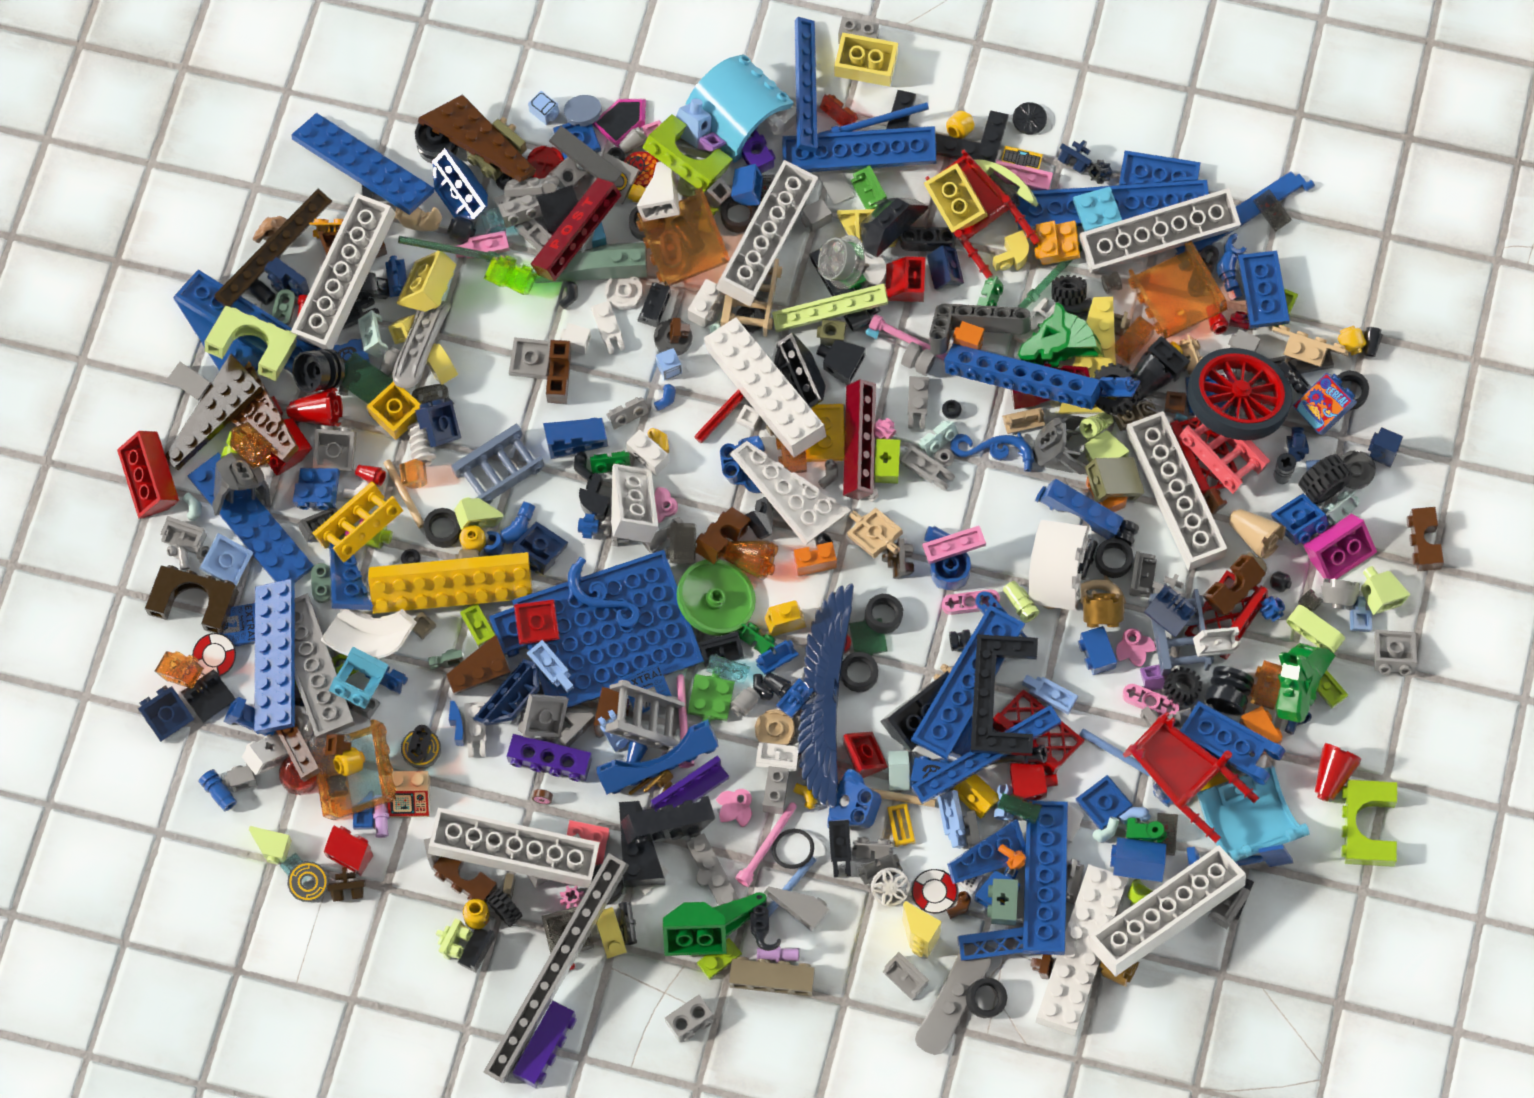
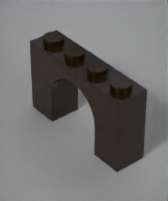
M161 565L145 606L147 614L167 620L174 600L181 592L188 589H200L206 592L209 597L208 606L201 625L205 631L222 634L231 608L234 607L239 593L236 585L228 580L218 581L210 575L203 577L191 570L184 572L172 565L167 567Z

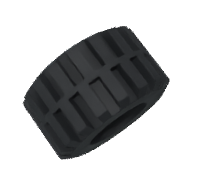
M1108 363L1107 367L1103 365L1101 366L1102 370L1094 372L1096 374L1095 377L1091 376V378L1098 380L1102 377H1113L1114 380L1116 377H1131L1134 381H1140L1135 373L1119 363L1116 365ZM1139 384L1133 397H1119L1111 400L1107 397L1099 396L1095 405L1109 415L1110 413L1114 416H1118V413L1124 415L1127 410H1133V405L1137 406L1139 403L1137 399L1141 398L1142 394L1139 391L1142 390V387Z
M1333 454L1314 464L1302 476L1298 486L1313 504H1319L1341 491L1348 484L1353 473L1338 454Z

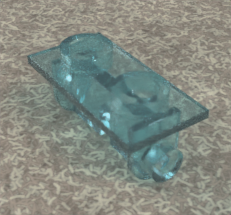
M711 654L706 672L744 684L751 667L747 666L746 663L741 664L717 656V654Z

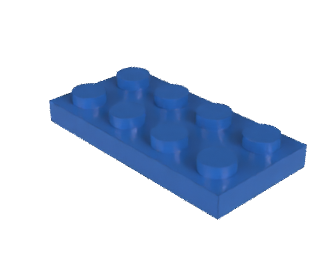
M1277 250L1238 255L1250 328L1289 324L1290 319Z

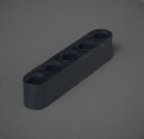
M822 248L809 254L812 264L832 297L854 291L853 288L849 290L844 280H827L822 277L818 268V258ZM831 259V270L833 275L836 276L839 271ZM866 310L843 316L853 332L869 325L871 322Z

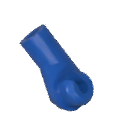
M664 385L663 398L654 402L657 411L674 402L676 389L673 385Z

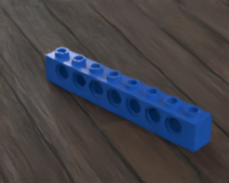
M954 343L944 359L945 373L1081 408L1092 410L1101 394L1100 380Z

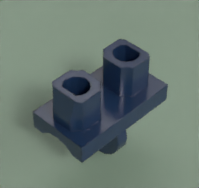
M1085 140L1080 144L1076 141L1072 143L1076 151L1063 143L1059 147L1061 152L1057 160L1068 165L1072 157L1077 159L1073 170L1080 174H1083L1088 167H1091V163H1094L1091 159L1082 155V152L1087 155L1091 152V150L1086 148L1087 141Z
M1291 427V436H1286L1288 453L1295 457L1296 462H1300L1305 458L1306 454H1309L1307 438L1303 427Z

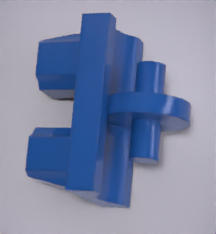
M799 678L776 704V707L792 719L801 709L802 705L813 695L814 690L813 688H808Z

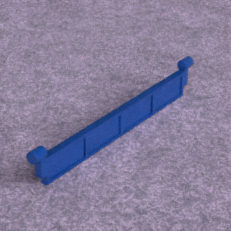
M1290 171L1235 207L1241 223L1240 226L1267 210L1268 208L1265 207L1266 203L1271 207L1274 204L1273 202L1275 204L1301 187L1308 191L1315 187L1312 180L1306 182L1300 174L1295 176ZM1233 231L1175 248L1178 251L1175 253V256L1181 262L1178 265L1179 269L1183 272L1191 267L1189 259L1202 252L1205 246L1213 245Z

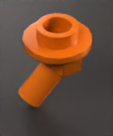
M1004 844L1000 845L998 851L1009 857L1006 863L1010 869L1017 870L1024 866L1025 854L1021 851L1014 852Z

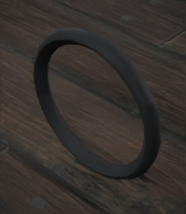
M794 828L783 831L772 845L774 860L780 866L787 869H797L804 866L811 860L814 854L813 839L807 832L801 829ZM789 833L802 834L810 843L808 857L795 865L783 863L776 854L779 840Z

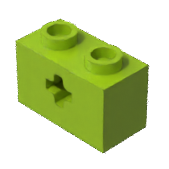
M876 439V446L874 447V457H876L874 464L875 483L898 484L900 440Z

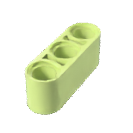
M1298 605L1286 620V623L1314 645L1328 649L1333 653L1337 651L1345 640L1342 633L1302 605Z

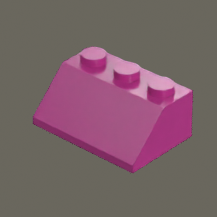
M1352 513L1304 544L1310 561L1322 577L1327 579H1338L1377 553L1364 520Z

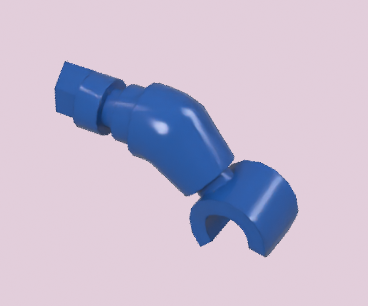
M1236 233L1230 235L1226 241L1224 254L1217 263L1216 268L1218 278H1221L1222 282L1225 283L1224 287L1230 301L1237 300L1243 296L1239 283L1235 280V266L1238 255L1244 254L1247 248L1236 249L1232 245L1237 240Z
M523 501L517 514L518 517L508 527L500 531V535L495 531H487L490 541L496 542L483 548L487 556L500 555L504 549V543L508 545L516 542L529 529L528 521L533 516L535 506Z

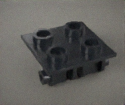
M214 669L181 691L183 697L203 723L236 700Z

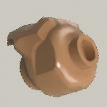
M282 216L267 217L259 225L252 240L260 243L262 239L267 241L287 219Z

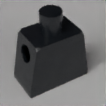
M835 340L831 348L820 344L816 355L825 358L823 369L845 385H849L865 358L866 348Z

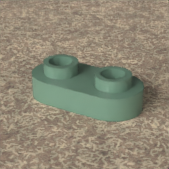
M285 289L277 293L271 314L278 320L280 317H285L281 322L287 326L291 323L296 304V298L292 291ZM286 299L290 300L288 303H283Z
M324 563L316 564L311 570L312 595L318 603H326L331 599L330 567ZM323 570L324 573L319 575L318 571ZM320 589H325L324 593H318Z

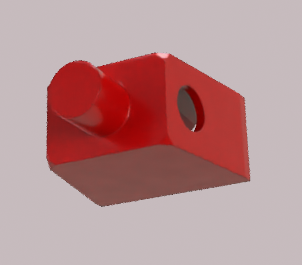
M1010 764V777L1015 806L1027 804V800L1037 801L1047 797V787L1058 786L1057 774L1045 775L1043 765Z

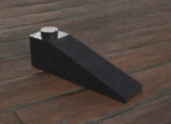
M948 671L880 720L890 736L909 751L918 746V744L911 741V738L947 679Z

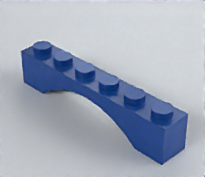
M707 719L689 727L679 744L668 753L643 762H624L615 759L598 766L597 775L607 795L610 793L617 794L626 786L638 785L647 777L654 778L661 771L675 769L684 761L691 762L698 755L714 752L719 747L718 739Z

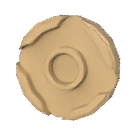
M768 710L757 719L755 735L759 742L788 745L793 740L795 734L794 721L781 710Z

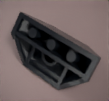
M890 198L883 201L860 223L863 250L875 257H879L929 209L928 205L909 198Z
M791 333L777 342L774 364L808 406L812 408L823 401L826 385L810 350L794 333Z

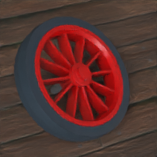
M1224 348L1207 354L1195 366L1188 383V401L1196 417L1206 427L1227 438L1246 441L1267 437L1281 427L1290 411L1292 389L1288 378H1285L1284 372L1273 361L1251 350ZM1223 369L1228 379H1226L1216 371ZM1231 369L1241 370L1240 380L1236 379ZM1245 371L1255 375L1249 382L1244 381ZM1209 377L1218 384L1206 382L1205 380ZM1259 378L1266 383L1264 385L1251 387ZM1205 391L1217 393V395L1207 397ZM1272 391L1274 397L1263 395L1261 393ZM1228 401L1220 410L1213 405L1214 403ZM1262 404L1274 406L1275 408L1270 411ZM1230 407L1229 415L1225 414L1224 412ZM1240 407L1244 409L1249 420L1239 419ZM1252 409H1254L1263 417L1257 419Z

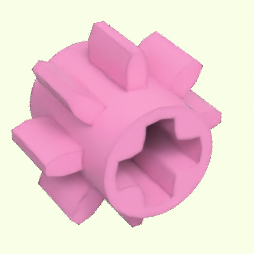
M888 418L886 420L879 419L875 423V439H892L896 433L894 429L895 423Z
M567 885V890L560 892V896L564 898L560 901V904H566L567 911L570 908H575L576 910L582 900L580 897L584 896V892H578L576 885L574 888H569ZM575 895L576 899H572V901H569V898H572V896Z

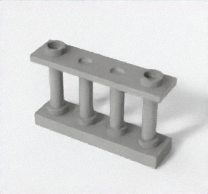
M620 680L618 683L610 685L611 690L619 692L618 713L615 722L606 724L605 732L665 752L671 751L679 744L680 741L672 736L674 709L685 707L684 702L677 700L673 696H664L632 685L627 680ZM627 695L635 698L633 724H629L625 720ZM643 701L651 703L648 730L643 729V726H641ZM659 706L666 708L664 735L658 734L656 730Z

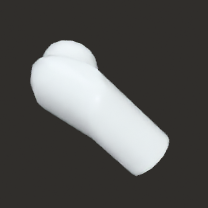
M363 482L355 490L345 488L343 497L352 499L369 482Z

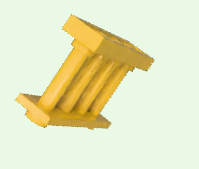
M370 482L317 528L313 535L325 549L329 547L330 543L335 545L333 547L334 551L342 562H345L401 514L403 509L393 496L384 501L385 497L376 484ZM376 505L379 506L372 514L368 513ZM361 518L364 519L357 527L353 526ZM345 531L349 532L342 540L338 539Z

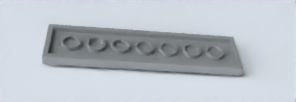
M307 593L295 598V680L317 740L327 737V735L335 734L354 726L355 722L347 700L329 691L334 677L337 676V672L327 645L321 641L323 633Z

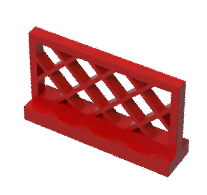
M1194 417L1182 422H1170L1173 433L1202 495L1214 487L1216 490L1226 488L1223 483L1220 484L1221 481L1210 472L1209 468L1206 470L1199 466V458L1196 459L1195 453L1179 438L1183 432L1182 427L1189 425L1195 430L1199 427L1201 421ZM1211 429L1204 432L1207 435L1204 441L1207 445L1209 436L1215 439L1220 436L1216 432H1211ZM1225 442L1213 450L1216 455L1219 453L1226 456L1229 453ZM1232 460L1228 463L1229 468L1233 473H1236L1238 469L1234 461ZM1210 476L1217 479V485L1209 487L1206 481L1207 477Z
M1226 570L1219 583L1224 584L1228 578L1235 581L1234 574ZM1261 585L1260 587L1254 586L1251 589L1254 591L1253 594L1237 603H1242L1243 609L1241 612L1234 614L1231 612L1229 613L1230 615L1218 617V614L1214 611L1216 618L1204 620L1205 630H1207V624L1217 622L1218 628L1221 629L1220 621L1231 619V627H1238L1239 629L1238 635L1235 636V641H1240L1260 611V607L1263 606L1261 602L1268 598V589ZM1205 601L1202 607L1203 614L1206 611L1213 610L1207 601ZM1197 625L1189 626L1184 633L1185 636H1196L1192 631ZM1230 654L1219 655V656H1220L1221 658L1227 660L1228 657L1230 656Z
M1023 689L1000 713L998 712L993 717V728L997 732H1005L1023 721L1020 720V712H1030L1032 716L1034 712H1039L1046 707ZM1024 697L1029 701L1030 707H1019V700ZM1007 712H1016L1017 720H1009L1004 715ZM1064 722L1058 725L1061 733H1050L1048 731L1038 737L1047 738L1048 746L1046 748L1048 757L1045 763L1039 761L1034 763L1043 765L1044 771L1048 775L1056 774L1058 769L1085 741ZM1064 737H1072L1077 743L1074 746H1065ZM1050 738H1061L1062 746H1051ZM1034 739L1033 747H1038L1039 745L1036 739ZM1052 751H1062L1063 758L1060 761L1056 760L1052 756Z

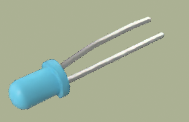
M868 328L865 332L866 335L873 337L876 340L878 338L880 340L907 349L906 347H903L901 345L895 344L893 342L878 337V334L895 337L891 334L879 333V330L875 331L870 328Z
M1143 398L1144 400H1146V401H1148V402H1150V403H1153V404H1155V405H1157V406H1159V407L1165 409V407H1163V406H1161V405H1158V404H1156V403H1154V402H1152V401H1150V400H1148V399ZM1147 406V408H1149V409H1151V410H1153V411L1159 413V411L1154 410V409H1152V408H1150V407ZM1174 413L1175 416L1165 414L1168 417L1174 418L1173 420L1182 422L1188 420V417L1182 414Z

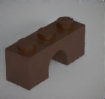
M550 340V369L546 385L547 403L567 404L572 351L570 341Z
M733 507L726 512L723 511L715 523L712 522L707 531L697 537L695 552L712 564H715L726 553L729 540L726 538L737 542L747 533L751 519Z
M1436 507L1413 508L1406 519L1407 527L1411 528L1412 533L1409 535L1410 546H1414V553H1412L1413 565L1417 566V571L1440 570L1444 564L1441 544H1430L1424 538L1426 533L1436 532L1437 530Z
M1243 554L1230 567L1235 576L1232 587L1228 588L1226 584L1215 582L1202 595L1216 613L1223 615L1231 613L1235 609V605L1240 600L1245 599L1248 596V592L1254 586H1257L1266 575L1253 556Z
M442 856L432 867L435 872L434 876L441 882L446 880L452 884L451 888L458 894H461V892L466 894L468 901L480 899L486 903V899L498 888L497 883L481 871L472 880L462 879L459 876V872L465 864L464 861Z

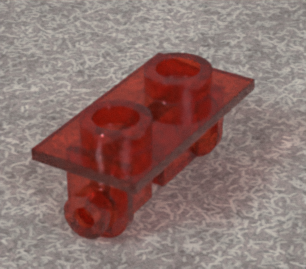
M824 95L819 108L839 125L845 126L858 120L857 113L848 107L843 109L844 104L835 95Z

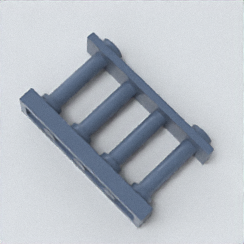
M516 423L452 464L451 468L456 478L465 476L478 494L476 498L491 504L494 498L531 474L539 473L544 467V462L541 456L534 460L520 441L522 431ZM510 444H514L527 462V465L520 470H517L504 452V448ZM493 455H498L511 473L503 481H501L487 461ZM477 465L484 469L495 485L486 492L471 473V470Z
M1194 589L1192 598L1185 600L1195 605L1197 611L1195 612V617H1191L1185 626L1197 625L1199 634L1202 630H1205L1202 613L1204 601L1203 596L1199 595L1198 589ZM1158 593L1150 594L1149 605ZM1152 620L1161 676L1169 675L1174 666L1204 663L1205 671H1209L1211 664L1214 663V656L1198 657L1194 655L1176 658L1169 656L1168 649L1175 646L1193 645V638L1195 636L1170 639L1166 637L1165 629Z

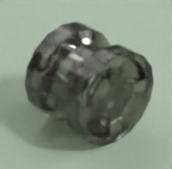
M1117 271L1112 272L1109 276H1101L1106 294L1111 293L1115 289L1117 291L1122 290V282Z
M1310 589L1300 598L1298 604L1314 612L1322 604L1323 599L1317 597L1315 591Z
M334 775L326 779L330 788L328 790L330 797L344 796L349 793L348 787L345 784L347 782L346 776Z

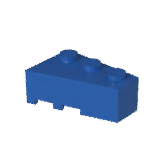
M594 417L583 420L543 423L551 459L576 454L580 451L585 452L608 447L602 418Z

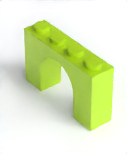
M671 114L649 134L642 148L704 193L727 171L733 159L719 148L702 160L685 156L679 151L675 142L681 138L687 125Z
M1348 780L1346 786L1342 788V798H1345V806H1342V818H1345V825H1342L1341 837L1345 838V845L1341 846V857H1345L1344 864L1394 867L1397 862V841L1372 840L1365 837L1357 828L1356 815L1367 807L1395 808L1397 803V782Z

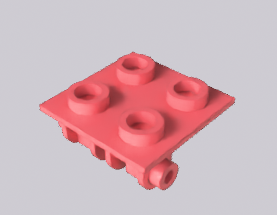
M569 820L568 836H574L578 833L582 839L600 842L595 866L602 864L607 840H609L610 836L609 828Z

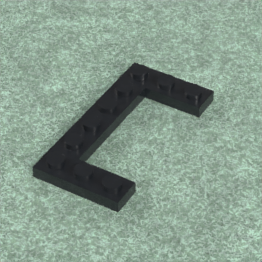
M897 90L891 112L914 106L916 93ZM990 110L981 143L936 133V155L959 159L963 156L961 151L965 150L973 160H986L996 163L1009 114ZM911 115L888 121L886 129L910 128L908 124Z
M977 634L971 752L1032 756L1033 734L992 732L996 657L1037 660L1038 638Z

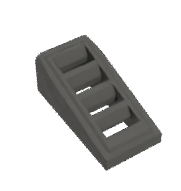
M336 507L300 520L298 527L306 542L316 539L313 535V532L317 529L314 523L317 522L320 527L323 524V518L327 521L329 519L328 515H333L338 511Z

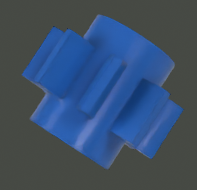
M585 513L584 518H579L578 533H582V538L592 539L593 534L598 535L600 521L595 520V514Z
M1271 595L1261 602L1263 606L1260 607V612L1266 620L1271 619L1275 622L1284 616L1285 605L1280 598L1274 599Z

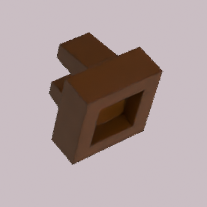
M672 318L670 324V343L678 344L680 338H688L690 324L681 323V318Z
M1167 391L1164 412L1184 414L1186 393Z
M1215 487L1209 489L1203 495L1212 515L1216 514L1227 504V501L1221 498V492L1216 490Z
M341 734L327 735L325 755H343V750L351 751L352 742L344 741V735Z
M1043 954L1042 959L1032 958L1030 966L1032 970L1039 972L1042 979L1049 980L1054 959L1052 955Z

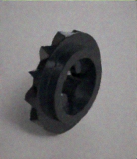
M741 306L736 312V316L751 317L754 313V318L765 319L766 313L764 309ZM742 324L752 334L762 329L759 326Z

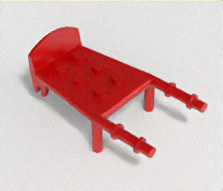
M963 150L961 151L963 156L947 168L956 163L961 167L986 210L988 217L973 226L962 230L958 229L954 234L968 252V257H971L980 269L979 272L983 273L986 279H988L993 274L989 270V265H986L977 253L978 249H974L968 239L1009 210L1016 219L1015 222L1019 223L1027 234V239L1030 238L1034 245L1038 244L1041 240L1036 235L1037 231L1031 228L1025 219L1026 216L1020 213L1010 197Z
M1166 712L1159 716L1153 725L1134 744L1126 749L1123 756L1126 758L1133 755L1172 802L1191 820L1190 822H1194L1206 834L1205 837H1210L1216 843L1221 836L1214 831L1215 828H1211L1199 817V813L1196 814L1186 804L1219 771L1229 780V784L1235 785L1245 795L1244 798L1247 797L1255 803L1259 797L1252 791L1253 788L1250 789L1237 777L1238 774L1235 775L1225 766L1232 757L1230 751H1225L1218 760L1174 727L1175 718L1170 720L1168 718L1170 714Z

